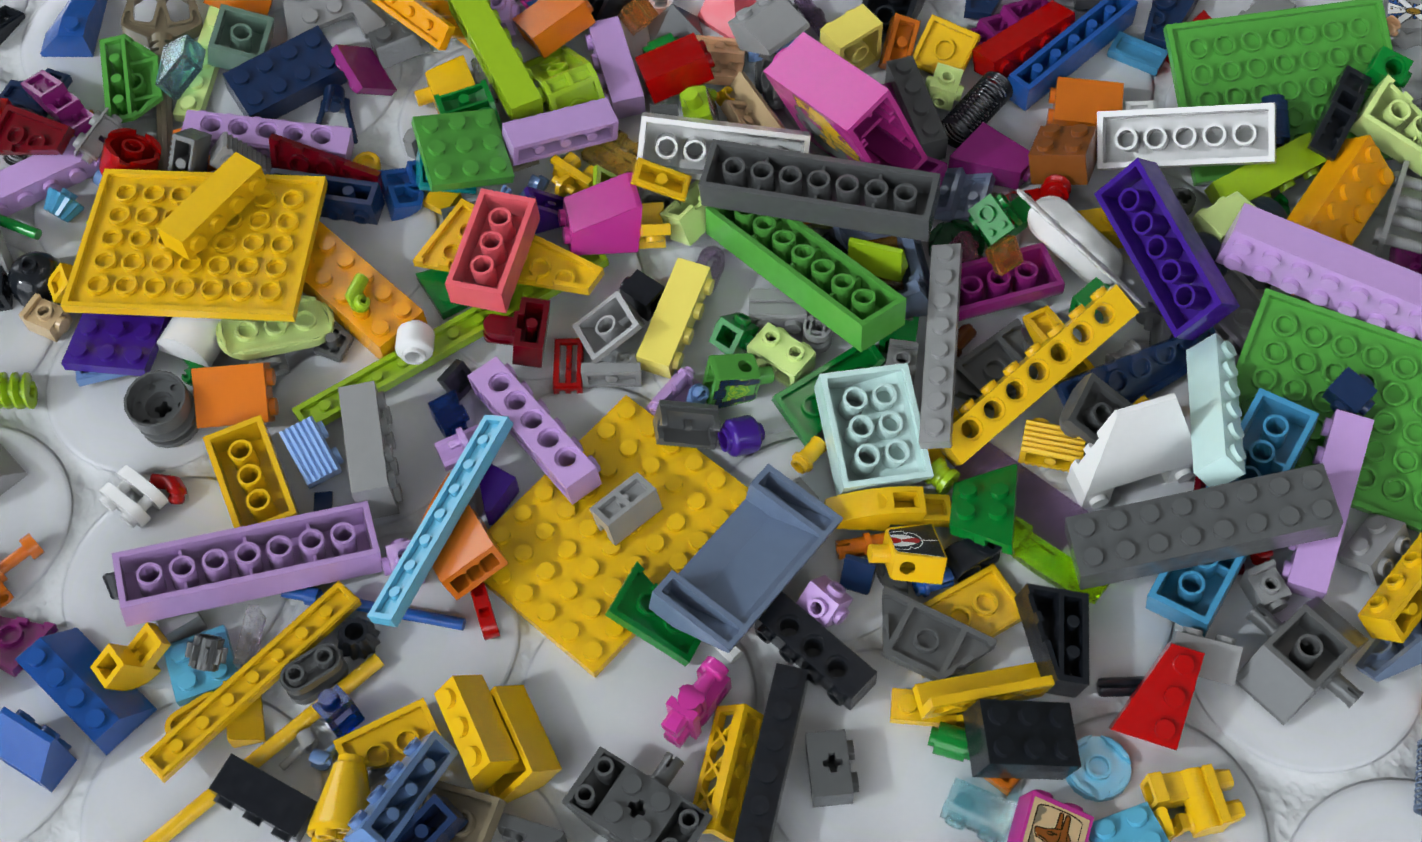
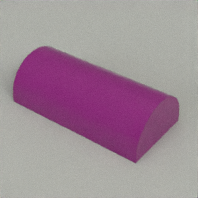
M1041 242L962 263L959 321L1061 295L1064 292L1065 283L1044 243Z

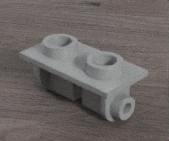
M108 107L103 112L96 111L88 123L92 126L87 134L81 132L72 144L75 147L73 155L76 157L79 152L82 153L81 159L90 165L93 161L97 162L102 154L104 143L98 139L101 136L106 139L108 133L122 128L121 123L123 120L115 114L112 117L108 116Z

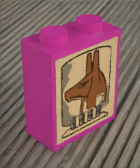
M1038 789L1032 790L1019 797L1007 842H1088L1094 817L1084 813L1083 808L1076 804L1061 803L1053 799V795L1049 792Z

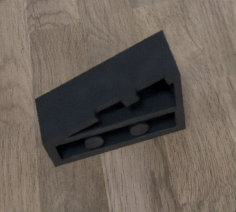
M1027 583L1014 599L1033 660L1037 664L1040 676H1053L1055 685L1046 693L1076 698L1089 686V593Z

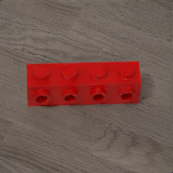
M1054 0L1050 1L972 49L974 71L981 76H984L989 71H994L1007 78L1010 73L1075 22V12Z

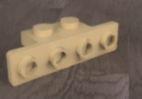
M738 72L730 85L733 91L729 93L730 97L735 98V100H725L720 107L727 117V121L786 129L745 72Z

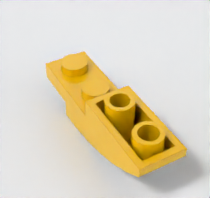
M923 486L872 488L840 494L827 498L824 501L826 506L843 517L842 522L836 529L885 531L890 525L909 526L932 523L934 527H949L950 495L925 494Z

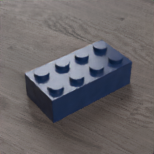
M318 25L222 74L228 92L243 115L266 119H277L322 96L325 86L329 84L341 86L347 83L348 79L344 72L336 66V59L331 53L333 47Z

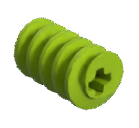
M6 372L0 373V409L2 407L6 409H13L14 407L17 409H25L26 407L34 409L37 406L38 391L29 372H24L22 379L18 372H12L10 380Z

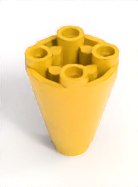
M350 753L338 755L337 762L333 763L308 824L307 835L312 838L311 842H345L343 838L351 829L347 825L348 822L359 810H365L369 805L366 799L370 794L367 766L364 764L365 758L363 756Z

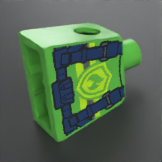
M752 353L710 355L702 382L703 385L708 387L710 392L706 403L718 405V408L721 409L753 401L756 399L759 385L774 382V372L771 365L758 367L755 355Z

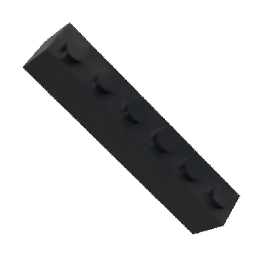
M776 663L734 842H772L808 686L809 670Z

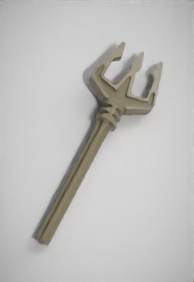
M127 0L121 18L122 34H126L139 44L150 48V51L159 57L164 100L156 105L157 141L162 148L158 170L168 171L167 167L170 161L168 157L171 155L169 151L172 150L170 146L173 139L171 136L173 135L172 69L177 65L176 48L199 37L203 27L202 17L195 0H182L189 5L190 17L186 20L174 22L170 20L166 3L168 0H156L157 5L153 20L150 22L135 20V6L143 0Z

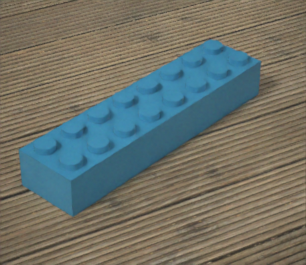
M1259 388L1241 422V428L1244 432L1242 439L1243 449L1246 453V459H1244L1246 474L1231 482L1294 469L1315 429L1319 413ZM1248 555L1160 573L1147 595L1145 608L1181 626L1202 630V636L1205 637Z

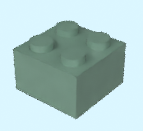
M221 4L208 44V65L231 70L268 51L273 38L274 17Z

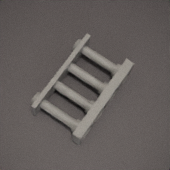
M1404 160L1401 171L1394 170L1393 175L1396 179L1390 187L1395 189L1383 229H1376L1372 245L1377 246L1375 256H1381L1384 245L1422 254V242L1388 234L1391 225L1422 233L1421 220L1394 214L1396 206L1422 212V200L1400 195L1402 187L1422 191V179L1406 176L1410 161Z

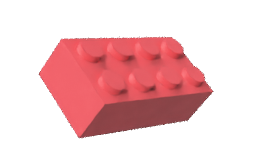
M480 189L445 282L451 303L507 313L540 221L536 198Z

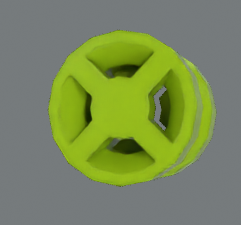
M940 457L931 464L934 477L924 480L927 485L932 484L938 494H947L953 488L954 483L959 480L961 473L956 469L949 468L947 461Z

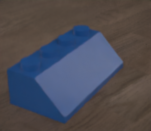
M77 627L40 637L15 660L106 755L157 710L137 688L128 691H117L103 687L90 668L101 652Z

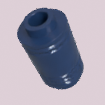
M1271 94L1262 97L1260 103L1275 102L1277 149L1291 140L1288 101L1285 100L1284 95Z

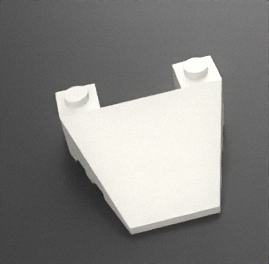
M1175 393L1115 410L1098 430L1097 435L1099 439L1094 445L1088 443L1083 449L1086 454L1083 459H1075L1068 472L1067 481L1080 509L1083 510L1090 507L1098 509L1105 506L1110 501L1113 490L1117 486L1160 473L1166 484L1175 481L1183 483L1193 478L1195 474L1193 473L1191 434Z

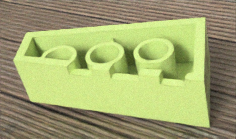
M1387 74L1371 92L1358 113L1350 132L1358 137L1371 135L1380 151L1402 165L1404 160L1410 161L1408 168L1422 177V111L1412 102L1414 98L1407 91L1401 92L1393 84L1395 80Z

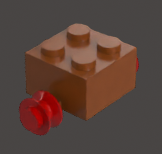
M1048 124L1040 126L1028 158L1031 184H1043L1040 190L1041 198L1057 196L1067 201L1071 193V185H1088L1097 162V126H1087L1085 124H1076L1074 126Z

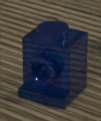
M455 390L428 403L432 418L444 438L456 434L455 429L459 427L463 431L468 429L466 422L470 418L464 406L460 405Z
M338 685L332 689L323 690L318 696V701L312 705V708L321 718L320 720L337 738L350 733L365 720V717L353 700ZM348 710L351 715L337 726L334 720Z

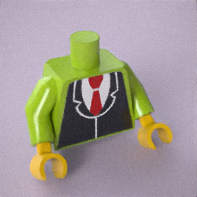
M704 85L686 88L679 94L683 117L720 121L716 103L722 106L725 100H735V98H731L728 95L733 89L730 86H726L716 92L715 89L707 88Z

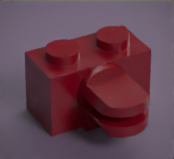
M521 296L519 311H514V317L489 314L483 322L485 341L513 346L512 364L542 368L551 300Z

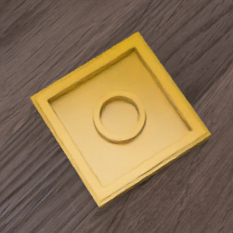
M932 14L912 55L918 69L934 75L938 62L965 71L973 55L972 49L977 47L981 36Z

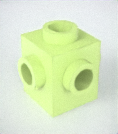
M938 62L933 77L928 75L925 82L935 107L951 111L954 101L959 102L961 100L965 87L960 85L964 70Z

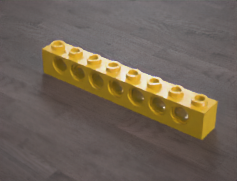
M1117 284L1109 288L1103 285L1089 296L1092 299L1090 303L1085 307L1083 304H1080L1068 314L1070 317L1069 321L1064 325L1058 323L1046 333L1049 337L1042 344L1037 341L1024 352L1026 357L1018 363L1015 360L1002 370L1004 376L997 382L995 379L989 381L980 389L982 395L975 401L970 398L957 409L960 414L953 419L952 448H939L953 467L964 464L1139 313ZM1095 310H1098L1102 313V323H1099L1096 320ZM1074 328L1078 329L1081 333L1082 338L1080 342L1076 341L1073 337ZM1052 347L1058 349L1060 353L1059 361L1054 360L1051 356ZM1030 365L1034 366L1038 371L1037 380L1032 379L1029 375ZM1008 384L1016 389L1015 399L1010 398L1007 394ZM986 403H989L994 408V416L992 418L987 417L984 412ZM964 422H967L972 428V434L969 438L962 433V424Z

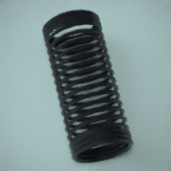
M994 71L985 73L941 121L943 125L945 124L947 132L951 135L950 137L947 134L948 145L958 148L964 141L956 138L949 131L946 123H948L955 135L966 140L983 122L987 124L1012 97V86L1004 75ZM986 79H990L997 82L1004 89L1006 97L999 86H997L995 83L991 81H987ZM987 83H990V84L994 85V86L1001 92V94L1003 95V97L999 94V92H998L995 88H993L992 86L988 85ZM981 97L984 98V99L989 103V105L986 104V103L981 99ZM978 100L981 101V102L986 106V108H985L984 106H982V105L978 102ZM951 125H953L954 128H955L959 133H961L964 137H962L961 135H959V134L952 128Z

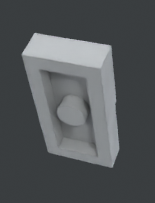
M635 352L618 353L616 363L599 361L596 364L593 361L581 363L583 388L642 386L641 363H637Z

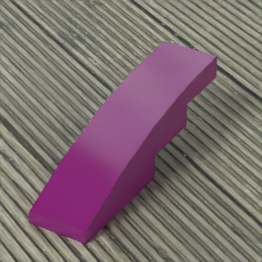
M1022 0L1003 5L999 14L980 18L977 26L968 30L980 34L981 38L978 43L980 45L1049 2L1047 0Z
M42 69L20 83L24 90L53 119L74 129V136L76 138L81 132L85 134L92 127L88 123L94 114L84 108L79 98L68 92L63 82Z

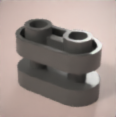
M322 643L288 663L280 673V682L293 702L299 705H307L320 698L346 677L349 673V668L335 645Z

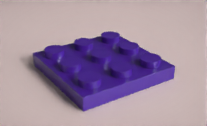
M82 313L61 364L65 370L142 376L151 371L159 351L157 340L172 317Z

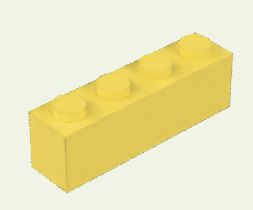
M677 258L636 354L637 363H641V370L671 379L674 371L681 368L684 354L682 353L684 347L691 344L694 336V323L702 318L705 304H703L706 295H711L714 288L715 280L712 279L709 266Z

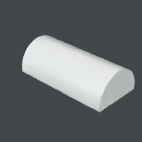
M172 317L157 340V346L161 352L211 367L221 351L217 343L216 326L222 319Z

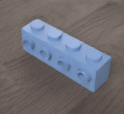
M435 730L420 740L417 737L411 740L403 750V753L406 755L403 760L395 762L386 772L385 776L388 780L383 786L381 784L378 785L367 797L366 800L369 802V805L366 809L359 810L348 822L347 825L351 829L343 840L345 842H394L459 752Z

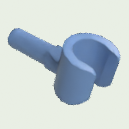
M345 731L340 737H342V736H344V735H346V734H348V733ZM334 743L326 751L318 748L313 749L309 756V761L312 762L311 767L320 771H327L331 767L334 755L337 753Z

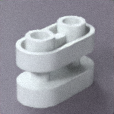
M124 465L116 473L121 482L116 487L107 482L99 490V493L102 495L99 501L111 512L115 509L120 511V518L131 528H134L136 525L143 528L151 520V517L145 511L151 505L157 510H161L168 503V499L148 480L128 465ZM130 490L141 497L137 503L126 496Z

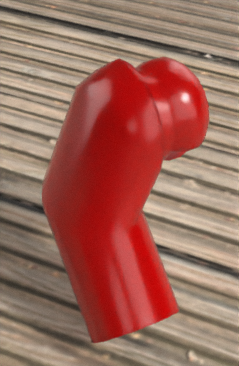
M156 473L151 474L149 482L156 488L166 490L169 493V503L179 505L185 502L187 488L179 477Z

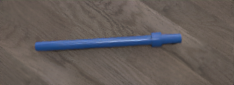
M308 587L306 589L281 593V597L303 601L304 605L311 606L325 592H322L321 588ZM360 599L362 605L355 611L369 613L375 602ZM408 608L402 620L462 631L466 624V618Z

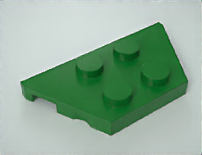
M1017 464L954 483L949 523L951 535L963 539H971L974 543L986 546L990 542L1001 546L1002 553L1013 554L1018 481Z

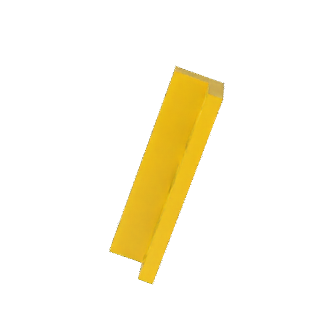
M1036 662L918 683L912 689L921 719L964 712L979 699L1022 701L1042 697L1055 685L1052 675L1041 677Z
M745 703L717 706L693 799L694 805L704 811L709 808V814L713 816L703 834H713L726 842H734L764 718L762 713ZM733 715L731 724L724 730L726 716ZM725 745L723 755L716 761L717 752ZM717 776L716 785L709 792V784Z

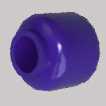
M751 415L725 420L720 432H718V441L721 449L732 457H740L758 452L761 448L762 440L765 439L763 425L758 423Z

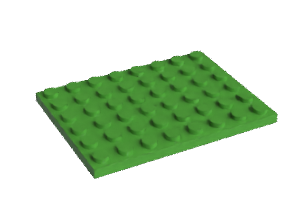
M1352 0L1167 24L1163 28L1178 107L1260 103L1261 98L1264 96L1281 94L1288 101L1291 139L1289 142L1308 132L1312 135L1324 106L1343 69L1347 65L1364 74L1372 56L1383 45L1393 50L1382 0ZM1386 68L1389 74L1394 75L1391 69ZM1369 84L1364 94L1365 98L1360 108L1358 109L1357 114L1360 112L1361 108L1363 107L1366 100L1368 99L1371 92L1376 86ZM1349 131L1346 139L1358 136ZM1380 151L1385 161L1394 160L1387 154ZM1244 165L1190 167L1193 186L1211 184L1213 181Z
M1265 288L1236 364L1238 370L1237 385L1240 390L1239 407L1242 411L1241 422L1259 388L1319 413L1315 429L1294 469L1316 465L1312 461L1317 446L1323 447L1325 436L1320 435L1324 420L1326 417L1331 418L1334 414L1330 408L1331 404L1322 398L1323 394L1347 367H1350L1358 375L1363 374L1367 376L1378 391L1372 398L1376 404L1364 416L1373 419L1374 424L1351 508L1367 514L1383 515L1405 522L1408 529L1421 533L1422 341Z

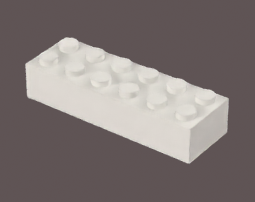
M1274 102L1098 111L1097 169L1123 170L1137 158L1156 162L1159 168L1276 164V104Z
M642 112L637 159L639 157L691 175L692 179L700 180L713 139L809 153L811 135L808 131Z

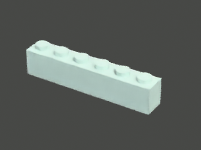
M1217 333L1186 350L1193 473L1208 487L1230 483L1246 474L1244 461L1246 453L1243 449L1242 439L1244 432L1241 428L1240 418L1242 411L1239 407L1240 390L1237 385L1238 370L1235 364L1237 353L1232 343L1228 340L1224 341Z

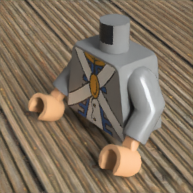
M1384 0L1383 6L1392 46H1399L1403 50L1422 46V0Z

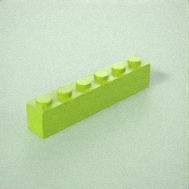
M448 0L449 10L510 120L544 113L543 102H546L543 90L540 86L536 87L533 83L534 77L531 69L524 67L523 57L519 48L512 46L511 35L507 28H502L499 13L496 9H491L490 0Z

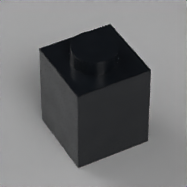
M637 269L630 277L628 276L622 281L619 291L636 309L640 317L649 321L653 317L665 287Z

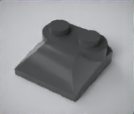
M1092 372L1085 375L1073 388L1059 416V425L1063 433L1068 437H1080L1087 443L1094 445L1099 439L1097 435L1098 430L1115 410L1133 404Z

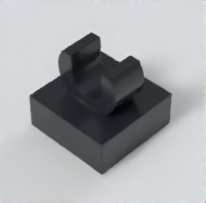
M456 359L437 381L452 400L460 402L472 389L467 377L472 372L464 361Z

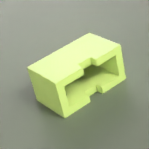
M695 180L689 186L685 202L674 200L660 213L663 223H670L671 235L669 236L671 240L689 246L706 232L705 207L707 206H702L698 186L700 180Z

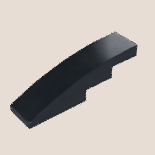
M1349 65L1343 69L1318 119L1307 148L1330 161L1335 160L1358 116L1357 111L1365 98L1364 94L1372 78Z

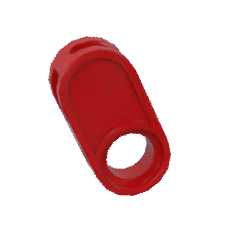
M482 582L471 590L470 593L482 634L486 641L499 637L500 633L485 583Z

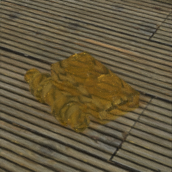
M618 130L617 140L586 147L581 152V158L592 166L599 165L619 176L626 172H633L637 161L639 142L635 143L628 138L625 132ZM622 147H623L624 149L627 150V152L625 153L624 151H622V150L619 149V148H622Z

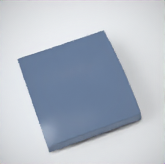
M963 167L947 168L940 187V196L934 219L947 222L960 219L970 222L968 210L993 192L996 180L993 173L966 174Z

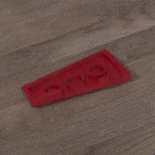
M274 133L269 137L272 168L378 182L382 191V175L379 170Z

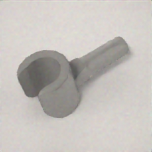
M306 728L297 734L296 737L300 745L279 764L282 770L285 771L299 756H302L304 753H311L313 749L319 747L318 737L310 728Z

